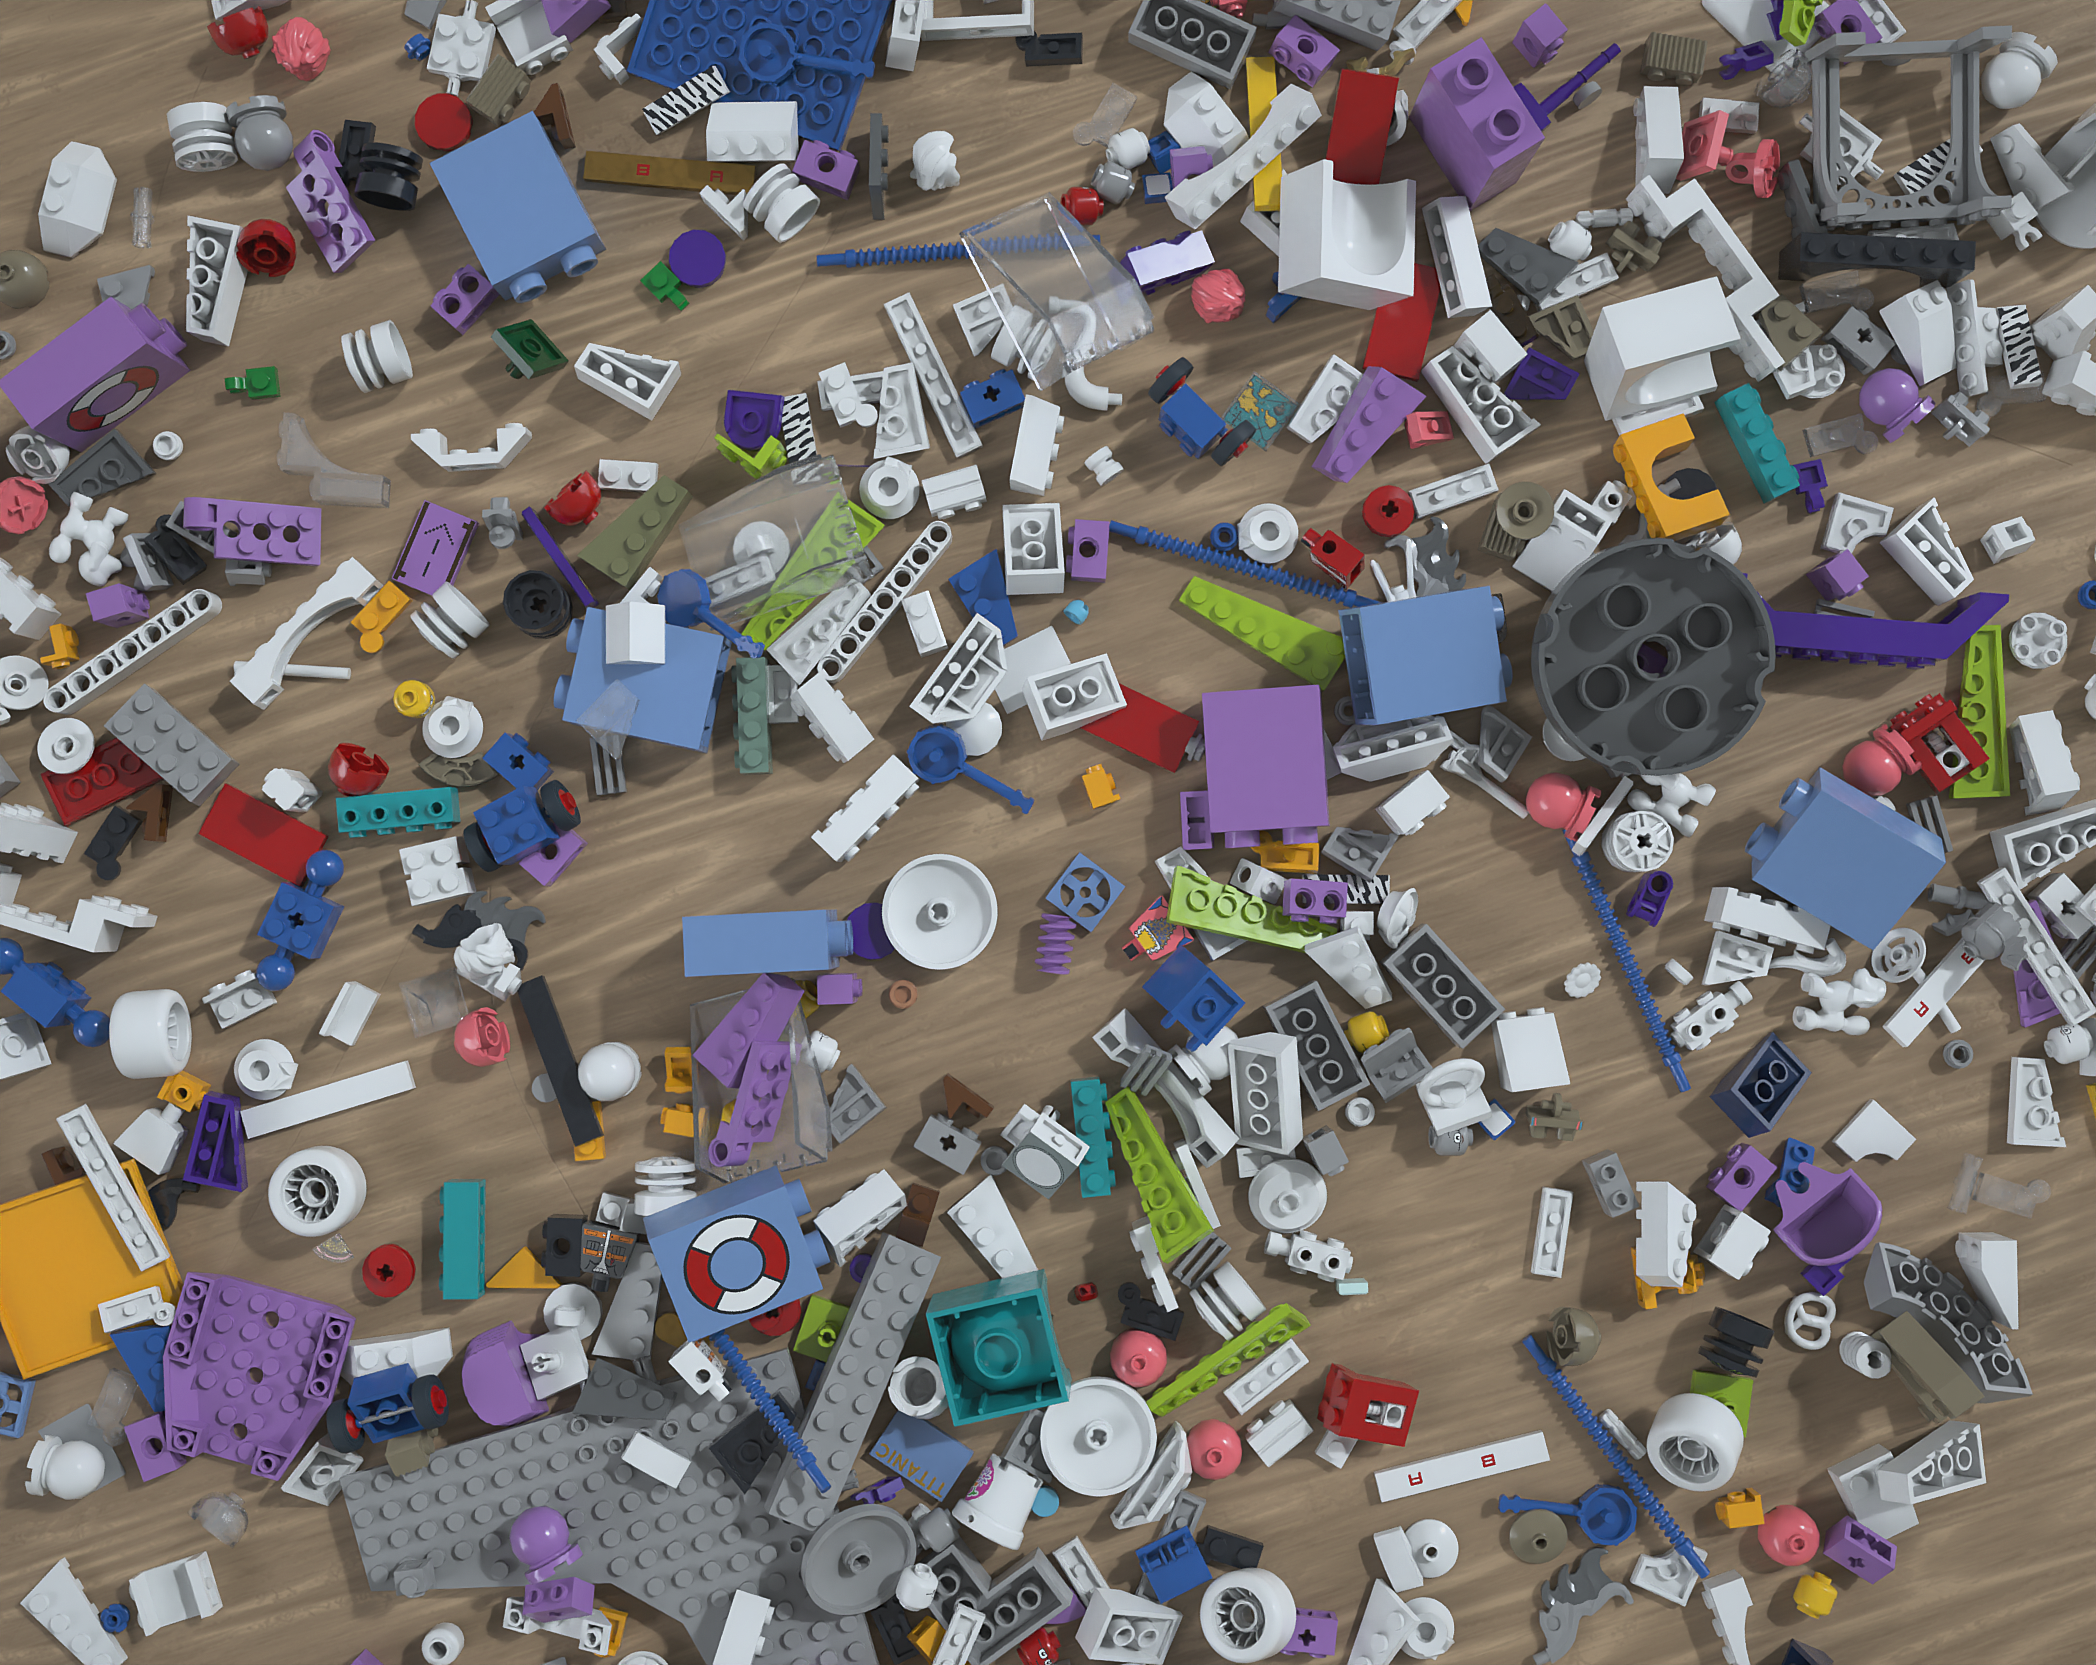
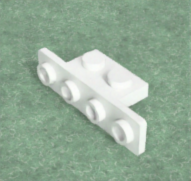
M1968 279L1947 287V297L1952 305L1959 392H1962L1967 398L1988 391L1985 367H1996L2003 364V349L2000 343L1999 318L1996 308L1977 307L1974 280Z

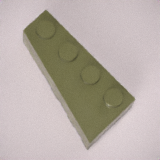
M662 476L577 556L628 590H631L692 500V494L667 476Z

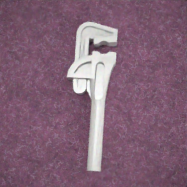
M1450 730L1453 737V743L1450 746L1457 751L1452 750L1449 753L1448 760L1444 761L1440 767L1444 771L1457 774L1477 784L1524 819L1529 813L1527 807L1483 775L1479 766L1480 746L1468 744Z

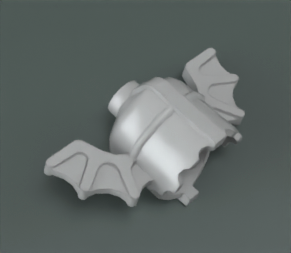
M1997 902L1994 905L1988 903L1976 915L1972 913L1971 909L1960 915L1947 913L1942 921L1932 924L1934 930L1945 936H1950L1962 930L1961 935L1965 941L1962 949L1971 958L1978 957L1982 960H1992L2003 953L2000 958L2002 965L2014 971H2018L2022 960L2028 958L2027 952L2024 951L2027 938L2025 936L2017 937L2021 926L2020 923L2014 921L2013 915L2010 912H2005L2003 906Z

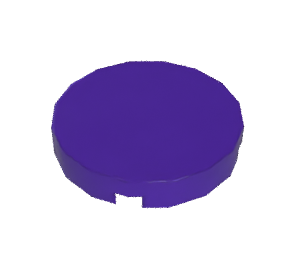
M691 230L682 233L674 240L669 251V263L673 274L681 283L687 286H694L695 288H704L713 285L721 278L725 268L726 254L722 243L715 235L705 230Z
M877 902L865 903L855 908L847 919L852 922L853 951L860 957L881 959L895 950L883 925V904Z

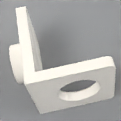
M1242 858L1232 876L1230 884L1265 901L1276 904L1283 890L1284 881L1287 879ZM1246 868H1250V878L1242 883V872Z

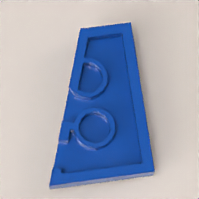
M155 1324L111 1332L110 1337L153 1411H165L163 1355L172 1324L169 1326Z

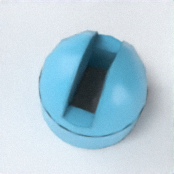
M1074 600L1067 605L1063 612L1071 621L1081 625L1089 614V608L1087 605H1084L1082 600Z

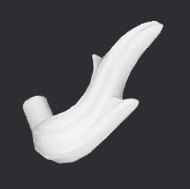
M1830 938L1827 939L1825 946L1829 952L1827 956L1808 958L1794 950V955L1781 956L1772 959L1769 969L1793 968L1804 973L1811 972L1817 974L1821 978L1841 972L1846 964V955L1840 949L1836 940Z

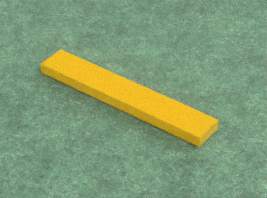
M1274 57L1246 58L1250 138L1267 118L1272 108L1270 102L1277 96ZM1281 153L1252 178L1254 211H1280Z

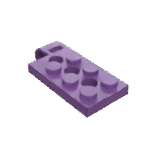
M313 130L294 148L293 153L302 172L286 189L334 273H342L376 240L336 171L340 170L342 165L334 153L335 147L333 142L323 132ZM312 177L315 179L314 189L311 186ZM326 201H327L328 204H329L328 214H327L326 211H325V203H326ZM340 226H341L342 229H343V231H342V239L340 238L339 233H338V230H339V227H340Z
M201 497L184 498L183 528L195 531L214 530V558L306 566L320 565L321 508ZM226 522L234 523L238 527L239 532L235 538H230L224 534L223 525ZM255 525H263L267 528L268 537L266 540H259L254 536L253 528ZM291 527L296 530L298 534L296 542L290 543L284 539V528Z
M788 1041L752 1042L730 1123L726 1121L720 1122L717 1136L711 1141L708 1148V1156L713 1165L717 1167L744 1165L749 1158L753 1142H772L777 1122L781 1115L784 1097L788 1090L792 1069L796 1062L799 1045Z

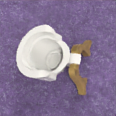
M1414 48L1402 52L1394 51V60L1391 64L1364 70L1368 66L1366 57L1358 60L1349 59L1346 61V64L1350 70L1395 76L1407 61L1414 58L1416 54ZM1397 90L1386 146L1398 141L1406 130L1408 96L1404 90Z

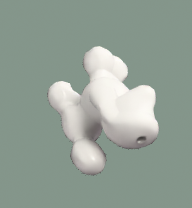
M73 492L70 499L69 513L61 523V533L50 544L49 555L54 562L64 563L71 554V541L73 539L83 541L88 551L80 556L78 562L79 572L88 583L99 587L104 586L113 573H118L122 570L120 560L108 553L114 544L113 528L125 524L129 514L109 507L103 520H84L83 512L89 511L93 499Z
M1681 773L1660 776L1640 775L1650 785H1661L1663 795L1655 802L1644 791L1639 789L1632 790L1627 797L1631 808L1635 811L1653 812L1674 826L1685 837H1691L1699 821L1691 815H1679V808L1690 800L1708 806L1715 795L1716 789L1710 784H1702L1697 787L1692 786L1691 781Z
M1865 968L1857 969L1851 982L1837 980L1827 984L1817 974L1811 972L1804 973L1801 980V988L1803 991L1809 992L1808 995L1819 997L1822 1009L1815 1013L1812 1009L1796 1006L1793 1011V1022L1799 1029L1806 1031L1824 1028L1833 1032L1843 1030L1849 1035L1865 1034L1870 1027L1868 1019L1863 1016L1845 1018L1844 1010L1851 1004H1855L1860 1008L1875 1006L1884 998L1886 984L1884 980L1870 976Z

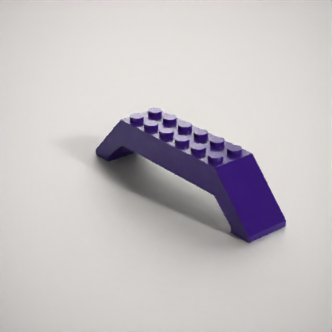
M1979 592L1958 599L1957 607L1938 623L1774 611L1762 597L1761 599L1772 624L1775 639V658H1781L1782 655H1792L1794 660H1810V657H1821V662L1828 663L1849 659V664L1866 665L1867 662L1878 661V666L1896 667V664H1906L1907 669H1924L1925 666H1935L1936 662L1945 660L2009 602V594Z

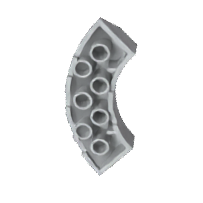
M1881 1242L1875 1244L1864 1279L1870 1310L1880 1311L1896 1318L1905 1311H1908L1983 1393L1985 1397L1977 1403L1987 1404L2033 1395L2020 1359H2014L2006 1344L2009 1341L2008 1337L1994 1326L1990 1320L1993 1316L1979 1299L1974 1301L1963 1290L1964 1285L1949 1272L1943 1274L1932 1265V1261L1924 1258L1921 1260L1910 1255V1250Z

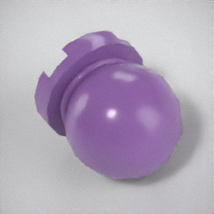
M1887 368L1873 373L1867 378L1859 392V406L1863 413L1875 424L1886 425V430L1882 435L1890 443L1905 434L1902 430L1910 424L1911 420L1917 424L1936 404L1929 395L1924 398L1919 397L1918 386L1915 381L1901 369Z
M547 1506L526 1509L517 1517L512 1525L509 1537L512 1551L520 1562L530 1565L529 1570L524 1573L529 1584L534 1585L556 1574L553 1569L554 1567L564 1562H567L569 1566L583 1555L578 1543L572 1545L568 1543L569 1530L566 1520L555 1509Z

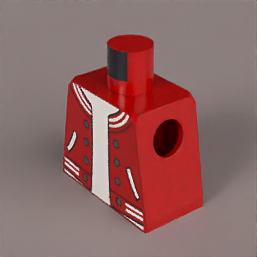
M1310 528L1301 539V542L1311 549V561L1346 590L1365 569V555L1331 530H1327L1321 536Z

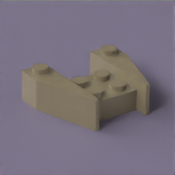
M1905 1311L1898 1318L1895 1317L1871 1335L1872 1338L1884 1343L1889 1348L1891 1367L1920 1404L1917 1408L1927 1421L1933 1420L1937 1424L1947 1417L1955 1419L1985 1397L1959 1365L1908 1311Z

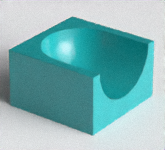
M1045 1269L932 1295L926 1317L954 1427L1069 1401L1072 1377L1070 1369H1066L1058 1347L1049 1306Z

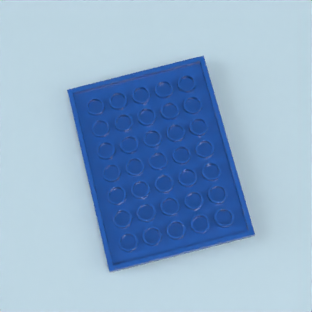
M650 0L627 72L674 90L708 68L716 66L730 92L713 103L796 101L798 136L812 142L813 140L821 141L827 144L829 148L840 152L866 75L862 74L857 78L852 73L796 65L795 71L777 85L754 81L738 59L741 37L759 22L773 23L779 26L782 25L791 35L798 46L797 53L852 62L859 59L862 63H867L873 58L892 0Z

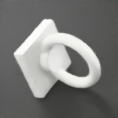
M1465 1058L1445 1062L1429 1071L1421 1082L1416 1084L1419 1097L1437 1136L1492 1117L1490 1106L1480 1088L1485 1077V1071L1479 1062Z

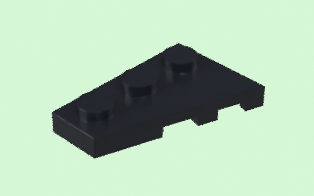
M779 1391L770 1399H774V1406L778 1405L780 1407L779 1412L785 1414L783 1419L789 1420V1426L796 1418L797 1413ZM760 1407L709 1447V1450L744 1494H746L781 1441L778 1438L779 1432L773 1431L774 1425H769L770 1419L764 1418L765 1412L761 1413L759 1411Z

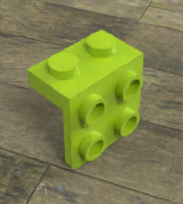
M717 433L714 437L719 444L716 448L722 452L721 454L734 464L739 460L741 462L740 465L745 468L744 470L757 480L763 477L768 481L775 471L777 473L780 472L787 462L786 450L781 442L773 436L768 438L755 458L749 456Z

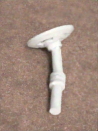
M1897 928L1889 931L1872 953L1871 962L1873 970L1879 978L1886 982L1898 983L1913 977L1920 985L1927 977L1921 969L1926 955L1925 942L1921 935L1912 929ZM1905 937V943L1899 944L1893 949L1888 947L1894 940ZM1915 941L1919 946V957L1917 947L1914 945ZM1883 956H1885L1886 967L1889 969L1887 972L1884 971L1882 966ZM1906 970L1909 971L1904 975L1897 976L1899 972ZM1945 1004L1938 1014L1950 1033L1957 1032L1961 1029V1026Z

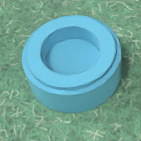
M1042 1485L1036 1495L1032 1510L1038 1516L1048 1517L1057 1511L1059 1496L1054 1488Z

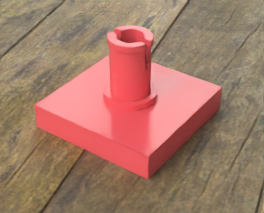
M1718 110L1684 123L1682 131L1684 160L1677 174V180L1682 181L1716 170L1717 163L1724 167L1731 162L1733 150L1722 146L1729 116L1728 113Z

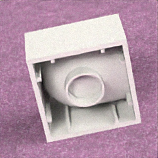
M1326 159L1281 177L1278 292L1366 310H1372L1413 296L1416 181L1405 179L1394 183L1377 185L1339 182L1333 180V161Z
M1717 276L1602 308L1584 363L1605 421L1716 390L1718 385L1711 364L1710 352L1737 345L1741 339Z

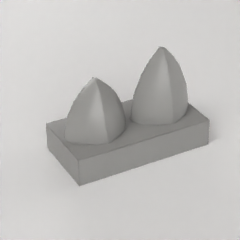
M131 533L124 537L123 540L126 547L122 551L119 560L122 566L136 567L138 573L135 577L134 588L149 592L152 590H166L174 585L166 566L144 543L145 537L151 533Z

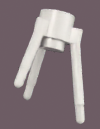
M1410 539L1406 540L1407 589H1404L1403 584L1390 588L1380 565L1374 560L1370 561V565L1385 594L1387 602L1417 597L1414 590L1412 541Z

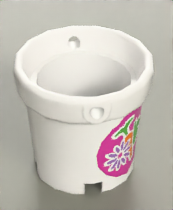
M992 1453L966 1497L959 1499L953 1508L952 1515L984 1537L1009 1549L1018 1550L1024 1537L1023 1527L1043 1480L1035 1475L1033 1477L1027 1475L1028 1472L1007 1461L1002 1456Z

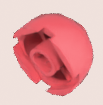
M485 1007L472 1011L465 1015L456 1026L454 1047L457 1053L471 1065L483 1067L500 1063L506 1059L504 1054L510 1051V1037L504 1022L498 1023L494 1017L497 1015L495 1010Z
M1130 1328L1120 1333L1113 1341L1110 1363L1116 1377L1126 1385L1135 1388L1147 1387L1155 1383L1164 1373L1167 1364V1352L1158 1335L1137 1328Z
M1216 1419L1201 1421L1189 1432L1187 1443L1191 1467L1195 1473L1204 1479L1219 1480L1235 1472L1241 1462L1243 1449L1240 1437L1231 1425Z
M1776 1506L1777 1509L1764 1515L1765 1524L1758 1526L1760 1545L1772 1560L1785 1566H1800L1808 1563L1816 1555L1820 1545V1533L1816 1523L1804 1510L1796 1506Z

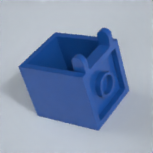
M1182 945L1172 953L1142 986L1168 1011L1161 1020V1025L1165 1029L1170 1028L1178 1020L1194 1035L1186 1044V1048L1190 1052L1197 1050L1202 1043L1207 1046L1245 1004L1210 968Z

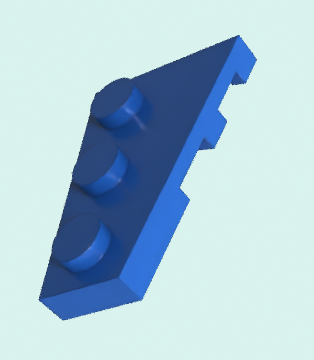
M995 549L948 580L972 618L978 613L1001 630L1003 646L1016 639L1018 634L1009 598L1006 595V585L997 549Z

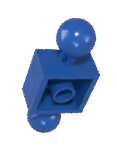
M320 850L309 857L306 863V874L310 880L306 888L292 882L281 883L257 934L279 945L275 954L263 958L256 969L257 980L265 989L280 991L292 983L295 976V969L291 962L294 953L308 959L321 958L345 907L322 896L325 888L336 884L344 873L343 861L335 852ZM299 916H301L300 919L304 921L303 925H299L298 923Z
M0 938V975H13L1 990L4 995L45 1028L74 1024L73 1034L76 1040L84 1046L98 1047L109 1040L110 1018L101 1011H85L83 1009L91 1000V997L85 993L86 989L83 985L75 980L70 981L63 975V969L53 962L26 963L23 961V949L18 942L10 938Z

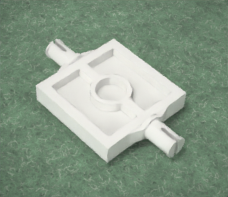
M466 0L463 16L454 17L438 14L427 65L430 73L444 75L449 78L446 93L458 97L462 81H479L488 69L496 31L493 23L475 19L478 3L473 0Z
M1840 108V148L1844 163L1853 177L1864 171L1876 181L1884 170L1871 162V159L1882 139ZM1806 113L1799 121V124L1811 131L1812 134L1800 155L1813 164L1812 117ZM1838 177L1841 186L1846 185L1845 179Z

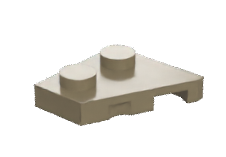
M1782 293L1759 314V320L1762 328L1767 332V338L1785 361L1784 364L1778 367L1779 371L1784 370L1818 340L1823 333L1818 326Z
M1578 295L1529 316L1537 332L1573 361L1586 355L1594 330Z

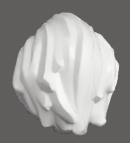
M946 131L929 132L920 137L913 145L912 158L914 168L910 172V177L917 179V185L923 190L932 189L935 191L938 188L942 189L960 184V175L955 169L957 158L955 154L949 152L954 139Z
M499 923L478 928L468 938L460 941L461 946L457 947L454 953V961L458 970L467 979L479 980L497 971L502 972L504 964L514 963L515 961L514 952L512 951L513 946H511V943L506 938L502 925Z

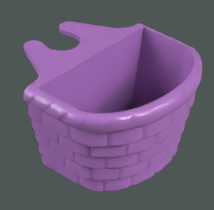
M1806 1162L1800 1163L1798 1166L1799 1172L1810 1181L1809 1189L1802 1194L1791 1191L1783 1180L1776 1182L1775 1187L1783 1211V1218L1780 1224L1774 1228V1232L1796 1256L1808 1264L1829 1266L1844 1262L1860 1253L1872 1241L1879 1230L1882 1219V1204L1875 1193L1851 1168L1844 1173L1833 1174Z
M510 1320L479 1334L470 1341L462 1365V1384L470 1406L480 1419L492 1425L514 1426L549 1411L546 1399L537 1400L520 1347L521 1344L543 1334L522 1333L516 1329Z

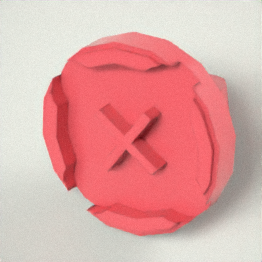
M1762 139L1757 153H1736L1733 155L1731 162L1726 166L1725 172L1727 177L1735 183L1754 184L1757 198H1770L1775 192L1778 181L1777 177H1773V174L1780 167L1779 144L1774 139ZM1735 165H1743L1748 169V171H1738L1735 168Z
M21 476L7 478L1 482L0 528L14 534H23L29 529L37 528L44 520L48 509V500L45 499L43 487L35 481Z

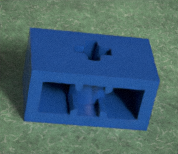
M1005 369L998 370L989 376V380L982 383L978 380L973 381L963 387L964 390L960 392L961 400L975 429L1024 407L1025 397L1012 369L1007 372ZM992 392L994 395H997V401L992 402L988 398L987 393Z
M505 732L482 758L516 788L529 786L536 787L538 791L554 772L548 766L551 762L538 751L536 754L532 753L527 748L529 742L518 733H515L513 736ZM518 757L524 758L522 760L525 765L523 768L517 767L518 762L516 759Z

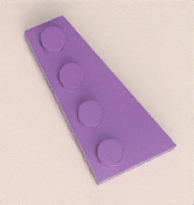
M2034 899L2027 901L2052 939L2037 901ZM2026 959L2022 960L2019 970H2013L2020 1023L2022 1027L2026 1028L2060 1014V1011Z

